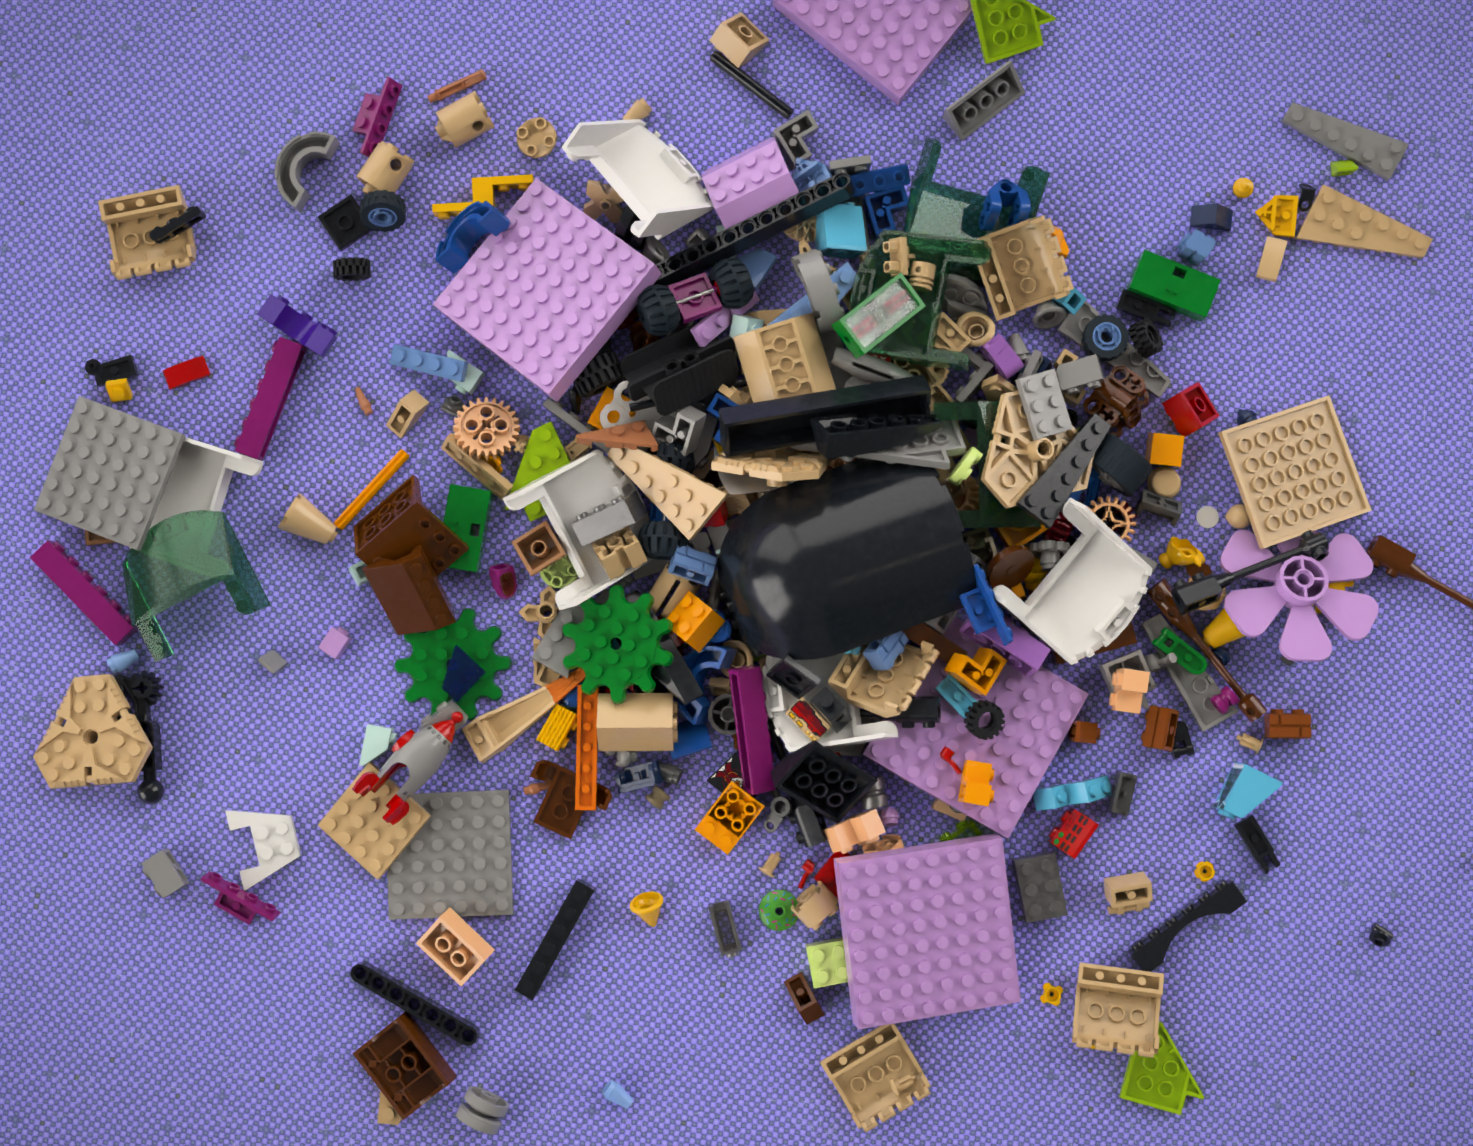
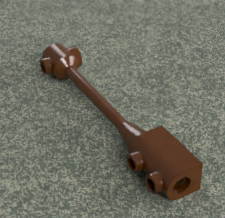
M1382 535L1373 537L1366 553L1371 558L1374 568L1378 569L1381 565L1387 569L1385 574L1395 579L1399 575L1400 577L1424 582L1473 609L1472 599L1430 577L1424 570L1413 563L1416 554Z
M1164 577L1150 587L1146 593L1170 623L1191 638L1239 697L1240 702H1238L1237 706L1248 720L1253 722L1260 718L1267 711L1266 707L1254 693H1245L1197 633L1198 631L1189 614L1181 615L1171 595L1173 587Z

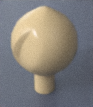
M1244 504L1233 505L1225 515V519L1234 528L1242 529L1250 524Z

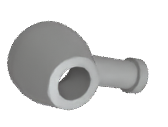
M1152 653L1145 656V661L1150 673H1154L1166 668V665L1170 663H1175L1177 656L1174 653H1169L1166 657L1161 658L1158 653Z

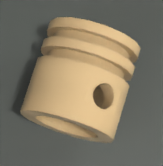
M922 261L912 262L908 282L915 291H932L936 265Z

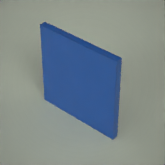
M688 720L678 723V743H674V751H670L673 760L712 748L706 724L694 725Z

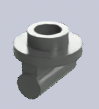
M449 396L444 399L440 410L458 418L457 411L462 412L464 403L457 396Z

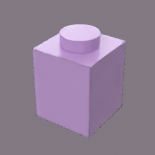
M341 626L338 629L331 627L318 648L334 659H340L352 641V638L348 636L350 632Z

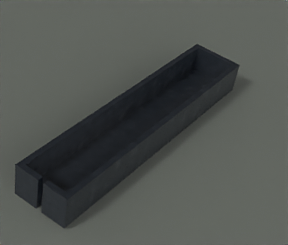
M918 375L720 408V442L725 456L731 457L813 443L815 438L811 417L855 413L857 417H868V414H876L877 417L888 418V414H897L907 418L908 414H930L931 388L925 376Z

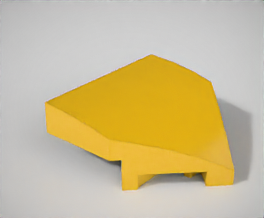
M1275 195L1263 207L1255 211L1256 215L1273 236L1295 238L1299 196Z

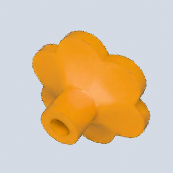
M485 455L481 456L499 474L503 471L499 455H497L496 459L489 455L488 460L485 459Z

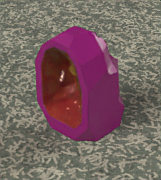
M500 563L490 566L489 576L491 577L493 589H495L500 598H511L517 588L513 565Z

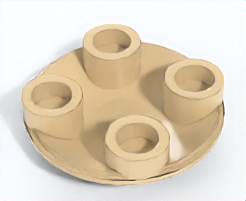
M542 117L527 120L516 132L519 149L531 158H542L548 155L556 145L557 134L555 128Z

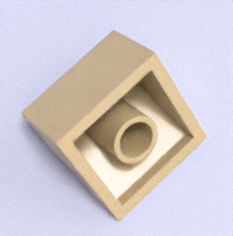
M740 12L721 22L709 41L731 63L739 68L748 63L770 39Z

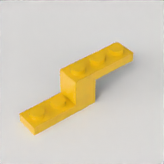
M530 174L472 178L473 202L432 204V212L438 219L446 220L450 219V216H457L462 210L477 201L481 203L487 201L496 208L495 190H498V192H509L510 189L526 191L535 180L534 176Z

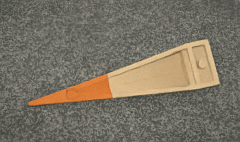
M578 668L569 673L568 679L561 677L517 700L478 716L464 726L462 731L479 762L485 763L498 752L504 751L585 679L584 670Z

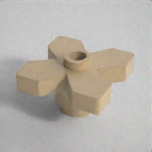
M588 180L586 195L592 200L584 204L583 212L594 220L604 213L611 223H618L624 211L619 203L624 200L610 185L602 184L596 180Z
M547 586L540 593L539 605L527 604L519 611L526 622H539L537 634L542 639L559 612L555 601L556 592L551 586ZM546 612L552 613L550 616L544 617Z

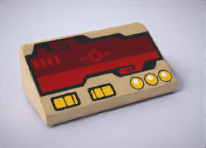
M801 697L785 713L811 741H818L831 728L804 697Z

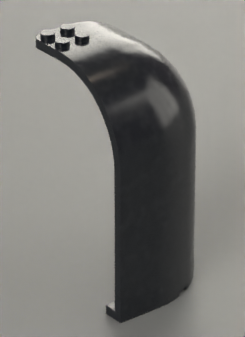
M860 458L824 471L819 479L799 480L772 490L750 504L737 517L728 530L721 545L718 558V579L721 588L718 594L721 602L725 605L722 608L726 620L729 619L732 629L737 630L744 642L750 647L765 655L781 659L789 655L794 660H810L850 651L964 608L959 596L977 588L969 544L964 543L961 532L965 530L946 485H940L937 479L940 475L937 470L931 467L902 463L888 464L885 461Z

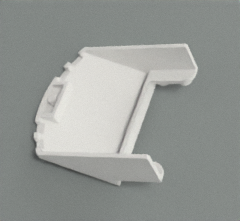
M641 119L578 123L561 148L567 153L566 155L571 161L577 162L579 159L590 160L638 216L640 221H635L631 225V232L638 238L655 236L657 240H660L714 209L712 201L708 198L707 189H704L700 184L702 178L691 163L671 143L667 146L660 140L661 134L655 131L653 134L644 127L646 123Z
M185 437L141 551L133 548L130 549L205 576L227 580L230 572L229 563L207 554L233 471L257 476L262 469L264 461Z
M598 449L530 482V484L502 498L506 506L512 511L520 510L539 499L579 577V579L556 593L555 601L559 610L579 605L638 569L629 567L625 569L626 573L621 577L610 580L605 569L600 564L591 543L582 547L571 526L577 520L576 516L586 511L589 514L594 511L593 508L603 503L607 505L611 503L612 499L620 495L625 496L635 490L644 505L631 479L620 471L613 460L610 461ZM648 513L643 515L637 522L629 525L636 538L642 526L649 521ZM647 558L648 561L643 563L640 567L652 561L653 559Z
M1069 498L1063 506L1062 513L1082 533L1025 602L1004 585L996 586L993 588L995 594L994 600L1010 613L1014 619L1037 638L1044 641L1048 647L1070 665L1079 663L1078 660L1092 657L1095 655L1094 652L1101 647H1107L1128 626L1140 607L1138 604L1142 595H1146L1148 590L1146 584L1148 577L1152 574V567L1086 505Z
M845 653L819 659L796 660L821 679L814 689L803 696L805 700L810 704V700L823 688L827 687L846 707L852 718V721L838 733L830 728L817 741L818 743L829 748L898 738L897 726L891 721L861 725L859 707L848 703L828 684L829 678ZM767 655L765 666L762 669V684L766 695L765 705L769 719L773 721L777 736L781 737L789 752H794L812 741L785 714L799 699L766 676L769 669L781 660V658Z

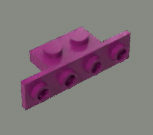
M390 77L386 78L381 95L365 94L352 130L357 134L365 135L360 153L368 158L377 144L381 143L384 139L402 89V85Z
M209 871L201 878L202 882L220 891L214 903L215 906L249 925L253 922L257 913L272 922L281 913L274 905L264 903L255 894L245 892L240 889L239 885L224 880L216 872Z

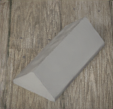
M1009 60L945 109L942 118L961 141L1025 93L1012 61Z

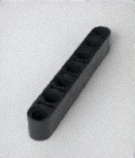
M361 961L351 969V978L356 983L459 1043L471 1046L479 1038L480 1030L474 1023L369 962ZM358 967H363L366 970L365 977L358 975ZM377 977L383 979L384 987H378L375 984ZM394 988H399L402 991L401 998L394 996ZM412 998L420 1001L419 1008H414L411 1005ZM429 1009H435L438 1012V1018H431L429 1016ZM448 1019L456 1022L455 1029H450L447 1026L446 1022ZM465 1030H471L474 1033V1038L467 1039L464 1035Z

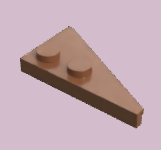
M644 420L576 434L575 436L577 444L592 446V442L605 443V447L637 450V447L641 446L651 447L652 452L658 451V444Z

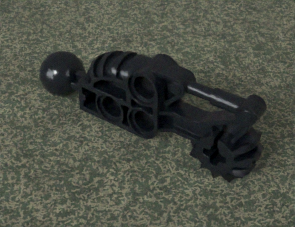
M142 671L141 675L134 673L131 677L116 675L114 678L125 698L127 690L134 700L135 716L142 729L144 730L147 724L151 727L150 733L146 734L153 748L141 770L144 774V781L138 786L137 794L142 802L152 805L162 799L165 790L163 784L156 777V770H162L161 733L159 724L151 718L150 706L157 703L156 697L163 696L159 689H163L164 686L158 685L162 679L160 677L155 678V672L148 673L147 671ZM145 686H148V690L145 691L137 689L133 690V688H143Z

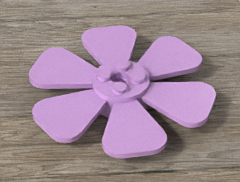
M1238 530L1230 537L1219 561L1220 566L1226 573H1232L1274 557V555L1268 548H1259L1257 539L1251 531ZM1347 533L1338 534L1329 543L1328 556L1321 561L1303 555L1293 556L1286 560L1283 565L1279 563L1245 576V578L1272 582V586L1231 591L1224 599L1225 611L1243 635L1255 638L1264 633L1283 606H1286L1290 611L1279 642V649L1282 655L1292 661H1324L1332 652V644L1313 606L1315 605L1347 639L1352 641L1364 639L1378 615L1379 608L1377 602L1369 595L1328 588V584L1367 578L1373 571L1371 558L1354 536ZM1298 536L1278 543L1276 546L1280 553H1284L1299 547V540L1302 538Z

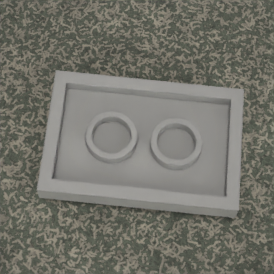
M1055 369L1015 380L1034 441L1073 429Z

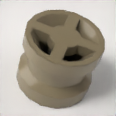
M654 785L651 794H647L645 798L661 810L663 803L668 801L671 796L659 786Z

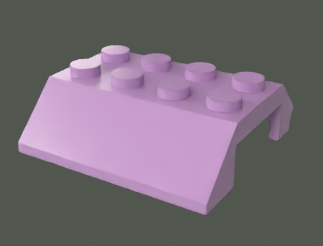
M770 137L758 143L757 146H752L740 152L739 155H734L702 173V180L725 229L800 193L775 137Z

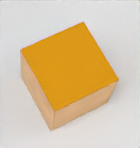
M1148 433L1145 459L1149 464L1181 467L1185 436Z

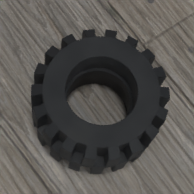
M606 352L594 357L573 383L581 398L598 395L604 392L606 387L612 388L624 379L621 362L616 352Z

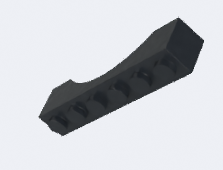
M580 878L575 881L516 986V992L533 1001L596 887Z
M1228 879L1217 882L1214 885L1215 889L1208 893L1206 891L1198 896V901L1193 905L1191 903L1187 904L1181 909L1179 915L1176 917L1173 915L1164 921L1165 925L1161 928L1152 929L1147 934L1148 937L1143 941L1138 940L1130 946L1131 949L1128 953L1140 970L1151 972L1164 962L1165 954L1171 941L1187 924L1206 915L1231 914L1244 905L1247 900L1234 882Z

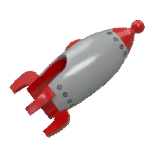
M456 711L451 715L450 720L431 724L417 732L409 730L404 733L392 747L393 754L377 774L373 772L364 773L355 783L352 790L363 797L369 791L376 793L399 769L408 767V780L386 804L389 810L382 817L387 823L390 822L392 825L399 822L409 812V804L406 800L436 773L446 759L454 738L455 724L462 722L463 714Z

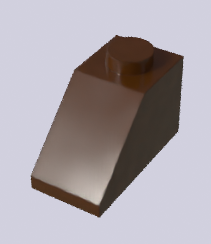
M802 972L784 981L806 1025L825 1015Z

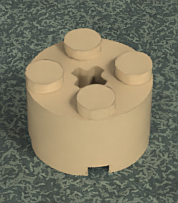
M817 881L818 886L812 884L797 897L798 904L796 907L793 904L791 906V911L807 928H813V930L821 927L823 920L828 915H834L839 909L837 906L838 899L822 881Z

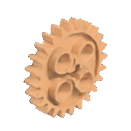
M485 397L484 402L477 398L476 404L470 400L469 407L463 405V412L457 411L458 418H454L455 425H453L454 439H458L457 445L462 446L463 452L469 450L470 457L476 453L477 459H480L482 455H485L486 460H488L489 455L496 459L498 453L504 456V450L511 452L510 445L515 446V439H519V418H515L516 412L511 411L510 405L504 407L503 400L497 404L496 398H493L492 402H489L487 397ZM489 414L491 416L483 417L482 415ZM469 427H475L476 429H475V430H469L468 428H469ZM498 427H504V428H506V429H504V430H498L497 428H498ZM483 440H490L491 442H489V443H484V442H482V441H483Z

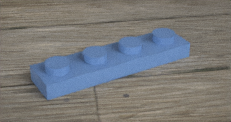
M394 344L389 364L464 382L469 362Z

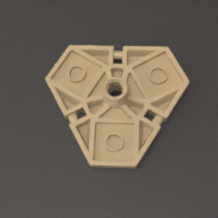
M1018 390L1004 393L1000 396L996 420L992 430L994 436L993 440L989 442V449L987 450L986 461L980 479L1005 509L1017 506L1016 502L1036 482L1043 470L1048 468L1055 456L1060 454L1067 442L1077 432L1073 427V429L1034 441ZM1002 438L1005 439V443H1001ZM1095 454L1072 492L1087 489Z
M791 446L726 457L723 451L711 462V470L738 475L749 474L750 477L767 479V486L784 487L788 485V481L819 479L830 464L831 459L825 458L820 452L792 449Z
M111 674L74 677L66 692V696H64L59 709L56 711L57 716L55 720L51 721L50 727L47 729L43 740L33 756L49 788L91 786V783L94 785H110L136 782L153 747L135 714H129L128 709L131 707L117 681ZM64 719H66L67 721H66L65 725L63 726L62 723H63Z

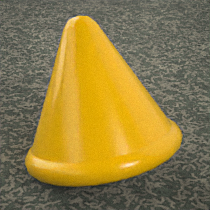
M648 891L635 896L629 906L630 910L650 927H655L664 900L660 893Z

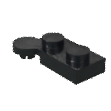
M132 355L102 364L98 360L90 359L85 364L86 372L95 376L96 384L99 387L105 386L106 381L139 376L134 356Z

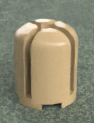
M669 562L666 563L649 591V594L654 598L651 610L656 614L678 581L681 582L661 613L660 618L662 619L669 616L688 591L695 595L702 585L700 583L697 585L694 581L668 573Z

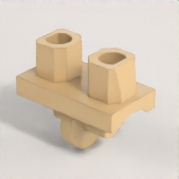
M907 237L892 238L889 241L883 242L884 253H890V261H885L883 264L884 272L891 274V277L896 276L900 272L903 275H908L909 260L915 259V254H909Z

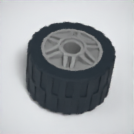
M1108 432L1096 450L1092 467L1099 473L1098 478L1127 497H1132L1153 471L1152 466L1140 453L1120 438Z

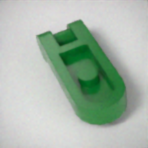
M1166 627L1160 631L1161 635L1158 639L1155 638L1151 643L1166 655L1174 653L1177 656L1176 663L1191 674H1202L1207 668L1206 659ZM1167 639L1172 641L1169 647L1164 644Z

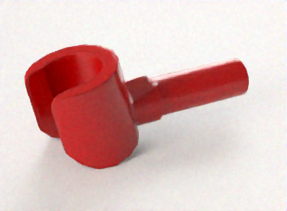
M944 747L940 752V757L948 762L958 775L961 774V769L951 759L955 753L948 747Z
M809 859L801 866L806 872L803 874L798 885L800 889H803L807 878L815 868V864Z

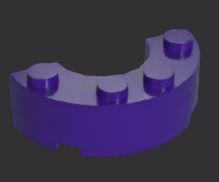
M270 294L257 315L324 358L336 341L338 332L321 322L315 324L312 322L313 317L304 311L300 314L288 305L290 302L281 295L276 298Z

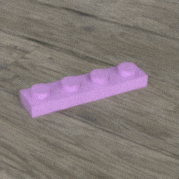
M754 291L753 298L742 308L727 309L722 306L721 311L707 315L692 327L690 331L699 347H705L729 327L733 314L743 315L760 301L756 292Z

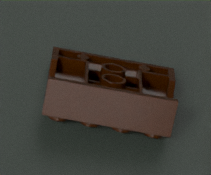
M421 544L417 545L409 555L393 561L385 558L362 568L397 635L438 630L456 622L454 609Z
M406 1011L352 1053L403 1120L435 1094L447 1087L457 1077L413 1017Z

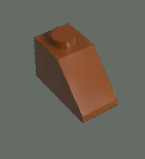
M1074 721L1069 729L1068 741L1096 744V740L1100 739L1101 732L1098 723Z

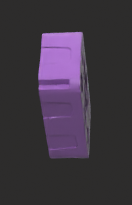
M1000 333L977 351L986 358V361L994 365L992 373L994 375L999 374L1006 380L1024 367L1021 359Z

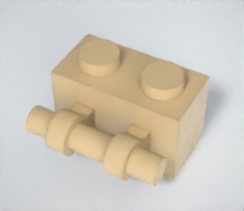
M1144 871L1104 878L1105 898L1111 905L1107 907L1109 915H1123L1128 911L1135 910V912H1139L1144 908H1150V902L1153 901L1152 882Z

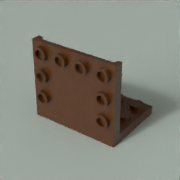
M414 474L354 525L355 555L367 566L385 558L393 561L409 555L417 545L421 544L433 570L438 576L469 550L468 545L422 504L420 482Z

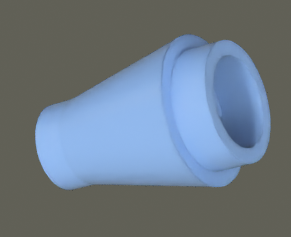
M134 648L130 651L111 655V658L107 659V663L113 674L122 673L133 663L140 660V657Z
M610 1080L602 1090L606 1100L616 1103L625 1109H628L633 1102V1098L617 1081Z

